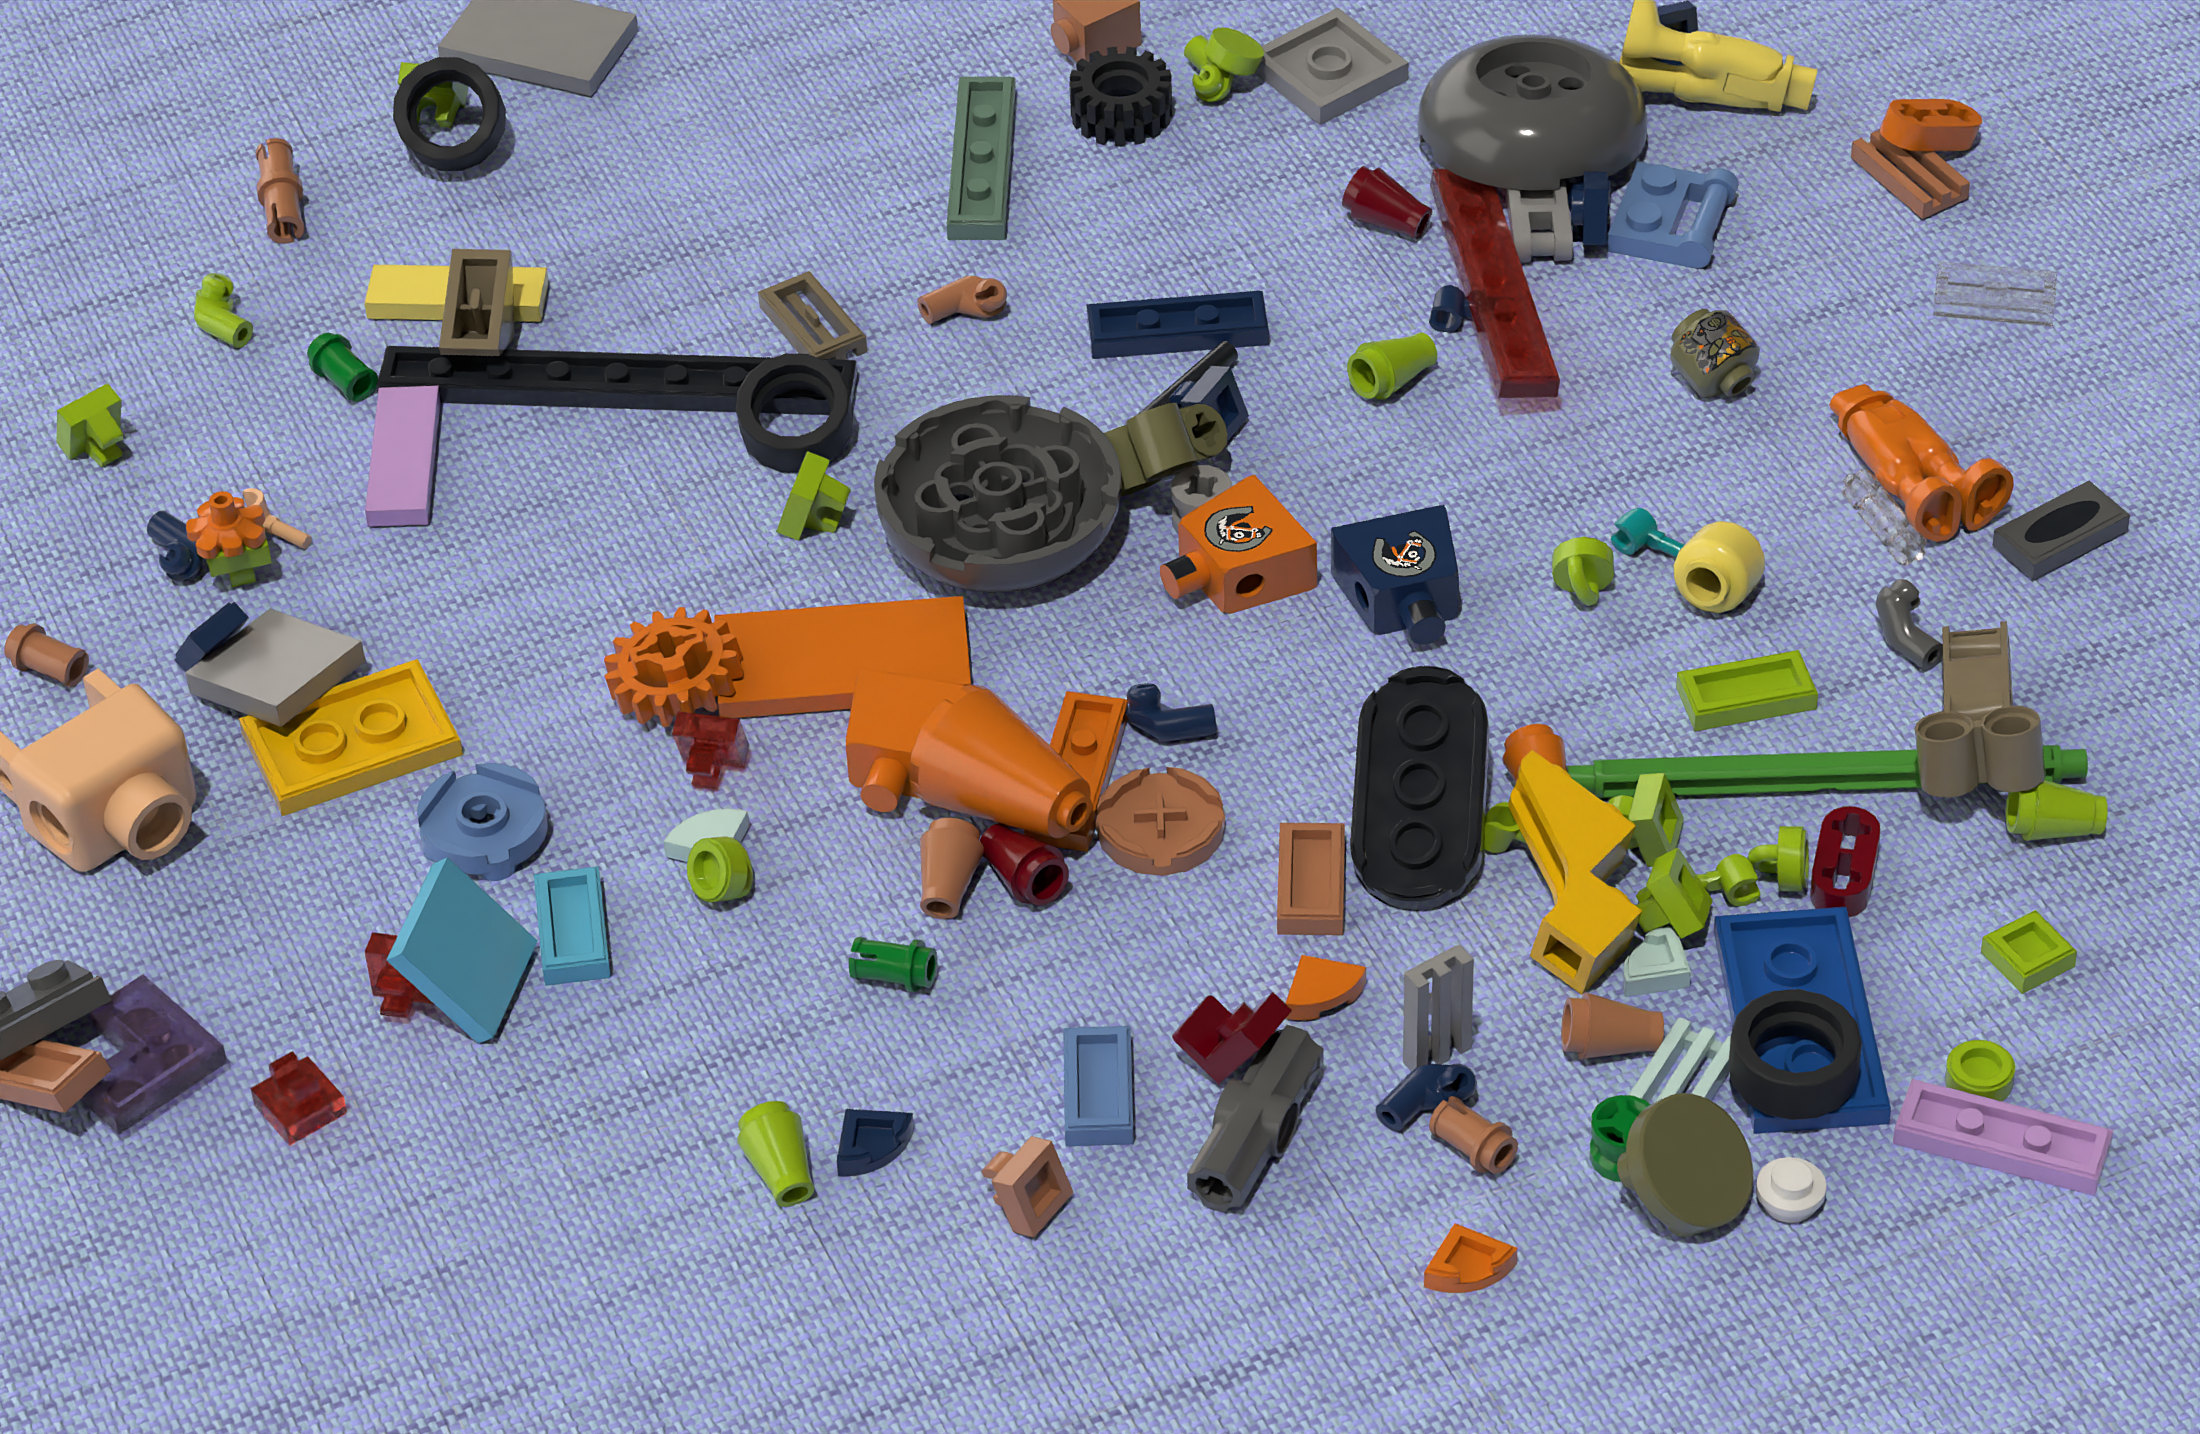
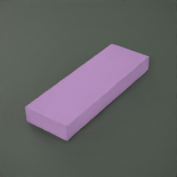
M438 386L378 389L365 507L368 527L429 525L441 403Z
M1912 1079L1894 1128L1893 1144L2095 1196L2111 1147L2113 1130Z

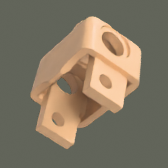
M98 668L83 677L89 703V709L22 750L0 731V790L18 805L25 831L73 869L80 872L93 870L125 849L140 860H153L167 854L186 834L192 820V806L195 804L197 791L185 735L181 727L140 685L129 684L124 688H120Z

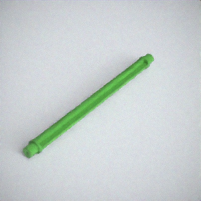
M2043 745L2046 771L2044 780L2060 784L2062 779L2087 777L2088 759L2085 749L2061 750L2059 745ZM1917 749L1593 760L1592 765H1567V772L1572 779L1598 798H1613L1621 795L1634 797L1639 776L1654 773H1665L1673 794L1675 793L1678 796L1811 792L1818 789L1835 788L1838 791L1922 788Z

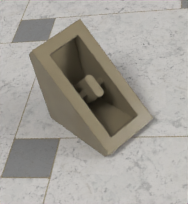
M452 249L439 344L440 354L500 356L514 339L513 262L511 250Z

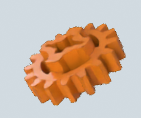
M678 607L673 618L664 619L660 611L653 612V623L645 627L634 621L630 624L633 634L630 639L615 637L612 641L616 654L607 655L604 658L608 671L604 676L612 700H617L620 712L623 715L635 711L638 723L645 724L654 715L659 716L662 727H669L674 715L683 714L684 719L688 723L695 721L696 709L703 707L711 712L716 711L718 707L715 697L718 694L732 696L735 689L731 679L743 676L740 659L743 657L735 633H730L727 621L723 618L712 623L709 611L705 609L697 613L694 618H688L685 607Z

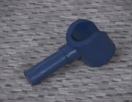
M1445 285L1435 294L1429 324L1434 330L1439 332H1453L1461 325L1463 316L1512 318L1514 304L1466 299L1461 289L1453 285Z

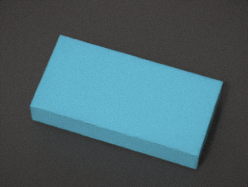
M599 866L534 874L545 986L611 978Z

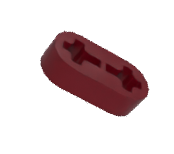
M1843 806L1833 809L1823 819L1812 868L1810 899L1815 909L1847 907L1849 918L1857 916L1866 909L1873 884L1881 832L1879 821L1875 815L1866 809L1856 806ZM1845 836L1856 837L1854 849L1842 848ZM1837 875L1849 876L1846 889L1834 888Z

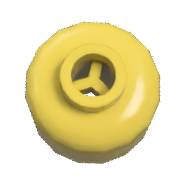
M1718 521L1710 523L1697 531L1679 550L1674 562V580L1681 595L1691 605L1702 611L1712 613L1729 611L1743 602L1759 584L1765 570V556L1759 541L1749 530L1732 522Z

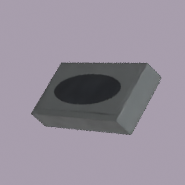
M2089 480L1994 529L1992 546L2030 579L2035 580L2128 531L2130 514Z

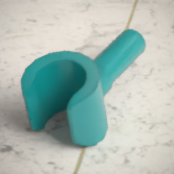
M1632 509L1614 522V525L1619 530L1611 536V543L1623 554H1634L1647 544L1655 550L1659 549L1671 556L1677 557L1679 550L1684 546V544L1665 536V533L1659 531L1655 519L1646 509Z

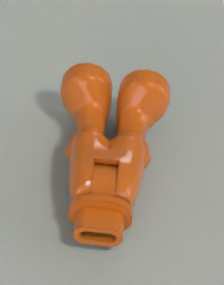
M1862 384L1840 391L1831 399L1830 409L1839 417L1838 428L1851 441L1857 453L1875 474L1880 485L1904 502L1908 522L1925 539L1936 542L1949 540L1955 535L1960 520L1968 530L1976 531L1990 522L2010 499L2014 487L2013 476L2002 463L1992 458L1980 459L1965 471L1959 465L1957 456L1947 442L1928 422L1908 405L1894 399L1888 392L1874 391L1869 385Z

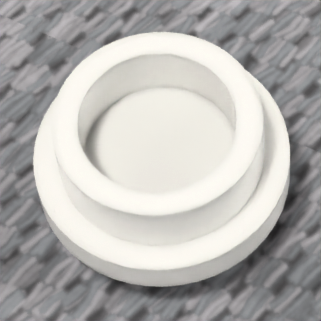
M1784 1157L1767 1163L1760 1170L1757 1176L1756 1194L1765 1211L1772 1218L1785 1223H1798L1810 1218L1824 1202L1826 1180L1820 1169L1809 1161L1795 1157Z

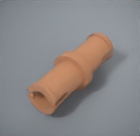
M270 138L266 140L268 158L266 148L262 143L256 149V159L259 163L261 177L256 185L257 196L261 205L265 207L267 235L269 238L277 243L294 242L291 229L292 223L294 235L297 238H300L304 233V222L301 219L299 205L303 197L302 181L294 172L293 149L290 143L284 139Z

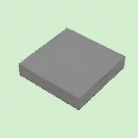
M1336 8L1263 45L1264 56L1255 73L1315 122L1322 125L1407 81L1409 62L1341 9Z
M269 609L185 672L191 694L282 727L366 662L361 640Z

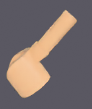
M248 488L242 492L247 507L257 504L262 508L265 516V522L263 523L265 532L271 535L274 534L302 549L309 547L312 537L271 515L262 491Z

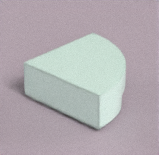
M715 809L696 814L684 820L671 830L663 841L665 857L687 862L693 845L703 838L728 836L741 843L749 828L748 811L741 809Z
M1667 924L1648 932L1645 935V941L1638 945L1630 956H1627L1624 962L1623 992L1625 997L1690 987L1691 971L1679 935L1672 924Z

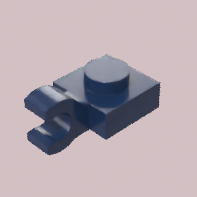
M1584 171L1583 182H1579L1577 177L1566 179L1568 205L1571 206V225L1582 226L1583 245H1607V211L1610 204L1611 183L1610 178L1607 177V172Z

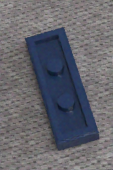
M1263 291L1086 304L1092 359L1212 350L1222 341L1231 343L1235 348L1269 345V328Z

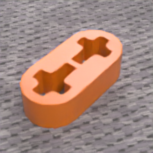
M1897 99L1889 104L1880 126V133L1890 143L1910 151H1964L1972 147L1982 124V117L1971 107L1954 100Z

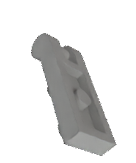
M1560 179V189L1515 190L1505 188L1511 234L1512 262H1531L1532 256H1553V261H1572L1573 238L1565 179ZM1551 229V232L1531 233V230Z

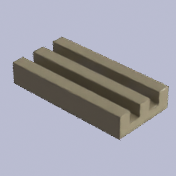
M810 271L758 292L759 307L799 354H810L820 359L847 360L846 352L852 350L856 356L867 352V340L864 333ZM802 291L838 333L839 337L834 338L819 321L817 313L810 305H806L795 292Z

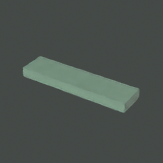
M959 77L946 223L947 240H1005L1016 101L1015 77Z

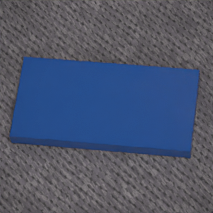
M1847 907L1715 916L1714 937L1732 1028L1736 1016L1751 1000L1772 991L1801 989L1823 994L1843 1005L1857 1022L1862 1040L1859 1075L1853 1094L1839 1109L1818 1118L1789 1120L1767 1115L1748 1104L1753 1134L1889 1124L1891 1106ZM1796 1036L1774 1038L1760 1044L1754 1050L1761 1060L1776 1069L1794 1073L1816 1071L1835 1060V1057L1828 1048L1813 1040Z

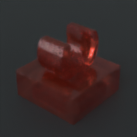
M677 711L672 736L682 760L687 761L686 773L693 775L692 787L718 790L723 766L745 768L750 745L740 719Z
M372 932L364 952L373 996L384 997L380 1007V1015L407 1018L413 1001L434 1004L386 961L398 936Z
M293 1051L270 1063L269 1072L271 1077L250 1088L254 1106L289 1146L347 1114L342 1093L308 1056L298 1061L297 1055Z

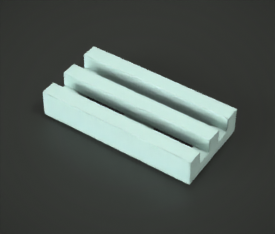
M1678 1017L1629 1095L1644 1099L1649 1103L1685 1048L1688 1050L1655 1102L1670 1095L1683 1093L1704 1056L1713 1060L1691 1094L1712 1100L1729 1073L1731 1037L1728 1036L1724 1043L1715 1040L1716 1031L1703 1026L1698 1034L1691 1031V1021Z

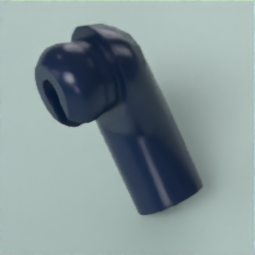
M162 510L155 513L148 522L147 534L168 548L166 557L159 554L160 567L172 580L187 581L201 571L204 558L197 554L196 542L188 539L186 523L167 511Z
M1151 683L1134 685L1127 692L1126 696L1129 707L1125 712L1130 723L1159 740L1168 742L1211 736L1217 733L1215 712L1212 704L1172 709L1160 702L1161 692L1155 684Z
M1462 1064L1420 1065L1412 1070L1376 1106L1377 1117L1387 1128L1399 1131L1420 1110H1435L1443 1100L1448 1102L1451 1096L1457 1097L1464 1104H1467L1476 1091V1076L1469 1067Z

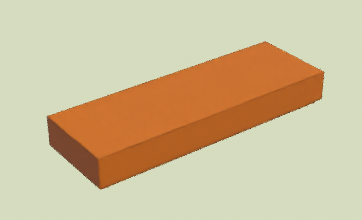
M1066 691L1050 746L1089 783L1092 809L1087 821L1079 830L1070 832L1062 838H1053L1024 830V835L1057 848L1088 852L1096 827L1099 798L1108 787L1128 720L1125 712L1129 707L1127 699Z

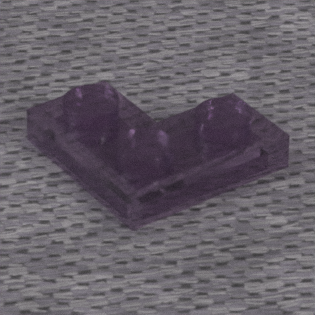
M144 974L110 995L112 1001L90 1012L93 1027L120 1051L106 1060L111 1071L80 1100L118 1135L227 1063L223 1044Z

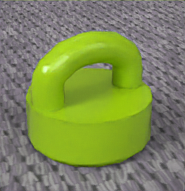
M1577 537L1562 542L1554 549L1552 554V576L1554 582L1564 590L1575 592L1584 605H1595L1599 599V590L1610 584L1615 574L1612 549L1606 543L1590 537Z
M1780 826L1778 844L1759 845L1749 851L1747 859L1752 863L1755 870L1763 873H1778L1779 891L1804 892V889L1808 887L1809 839L1808 831L1803 826Z
M728 836L703 838L693 845L687 861V876L692 890L701 900L708 903L734 900L745 897L751 891L753 883L752 864L746 849L739 841Z

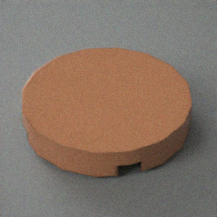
M1166 767L1167 774H1150V768L1134 770L1113 781L1100 796L1097 806L1096 832L1102 850L1118 865L1136 873L1160 876L1186 872L1209 860L1222 843L1225 815L1219 792L1205 778L1182 768Z

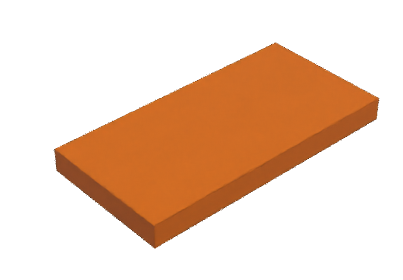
M963 596L714 615V621L722 618L727 621L730 633H735L743 657L740 659L743 676L731 679L735 689L732 696L718 694L720 719L851 709L857 673L860 667L964 686L971 685Z

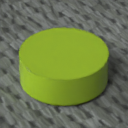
M1219 27L1212 31L1205 47V53L1208 59L1220 69L1239 76H1249L1256 73L1264 56V49L1256 40L1240 31Z
M1986 1040L1963 1042L1953 1048L1948 1055L1945 1072L1946 1087L2004 1101L2013 1089L2015 1076L2014 1059L2005 1048L1994 1042Z

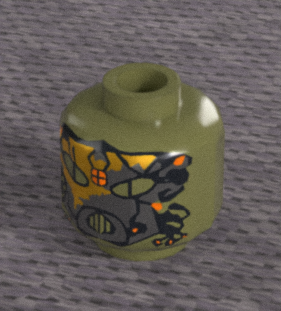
M1700 309L1686 317L1675 328L1671 340L1674 342L1670 353L1671 363L1701 397L1711 398L1724 393L1728 398H1733L1744 392L1753 383L1756 377L1753 369L1759 360L1760 348L1730 312L1726 310L1710 312L1708 309Z

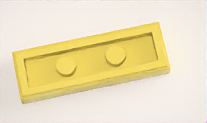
M373 265L364 303L367 319L443 320L450 266ZM513 267L514 321L541 322L549 284L547 268Z

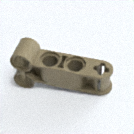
M2000 621V628L1950 632L1949 626H1943L1944 711L1923 717L1916 723L1914 729L1920 783L1923 791L1936 797L1951 798L1971 792L1978 786V783L1988 782L1994 789L2004 792L2026 791L2038 786L2044 781L2046 775L2041 721L2039 714L2033 709L2024 706H2013L2011 656L2007 621Z

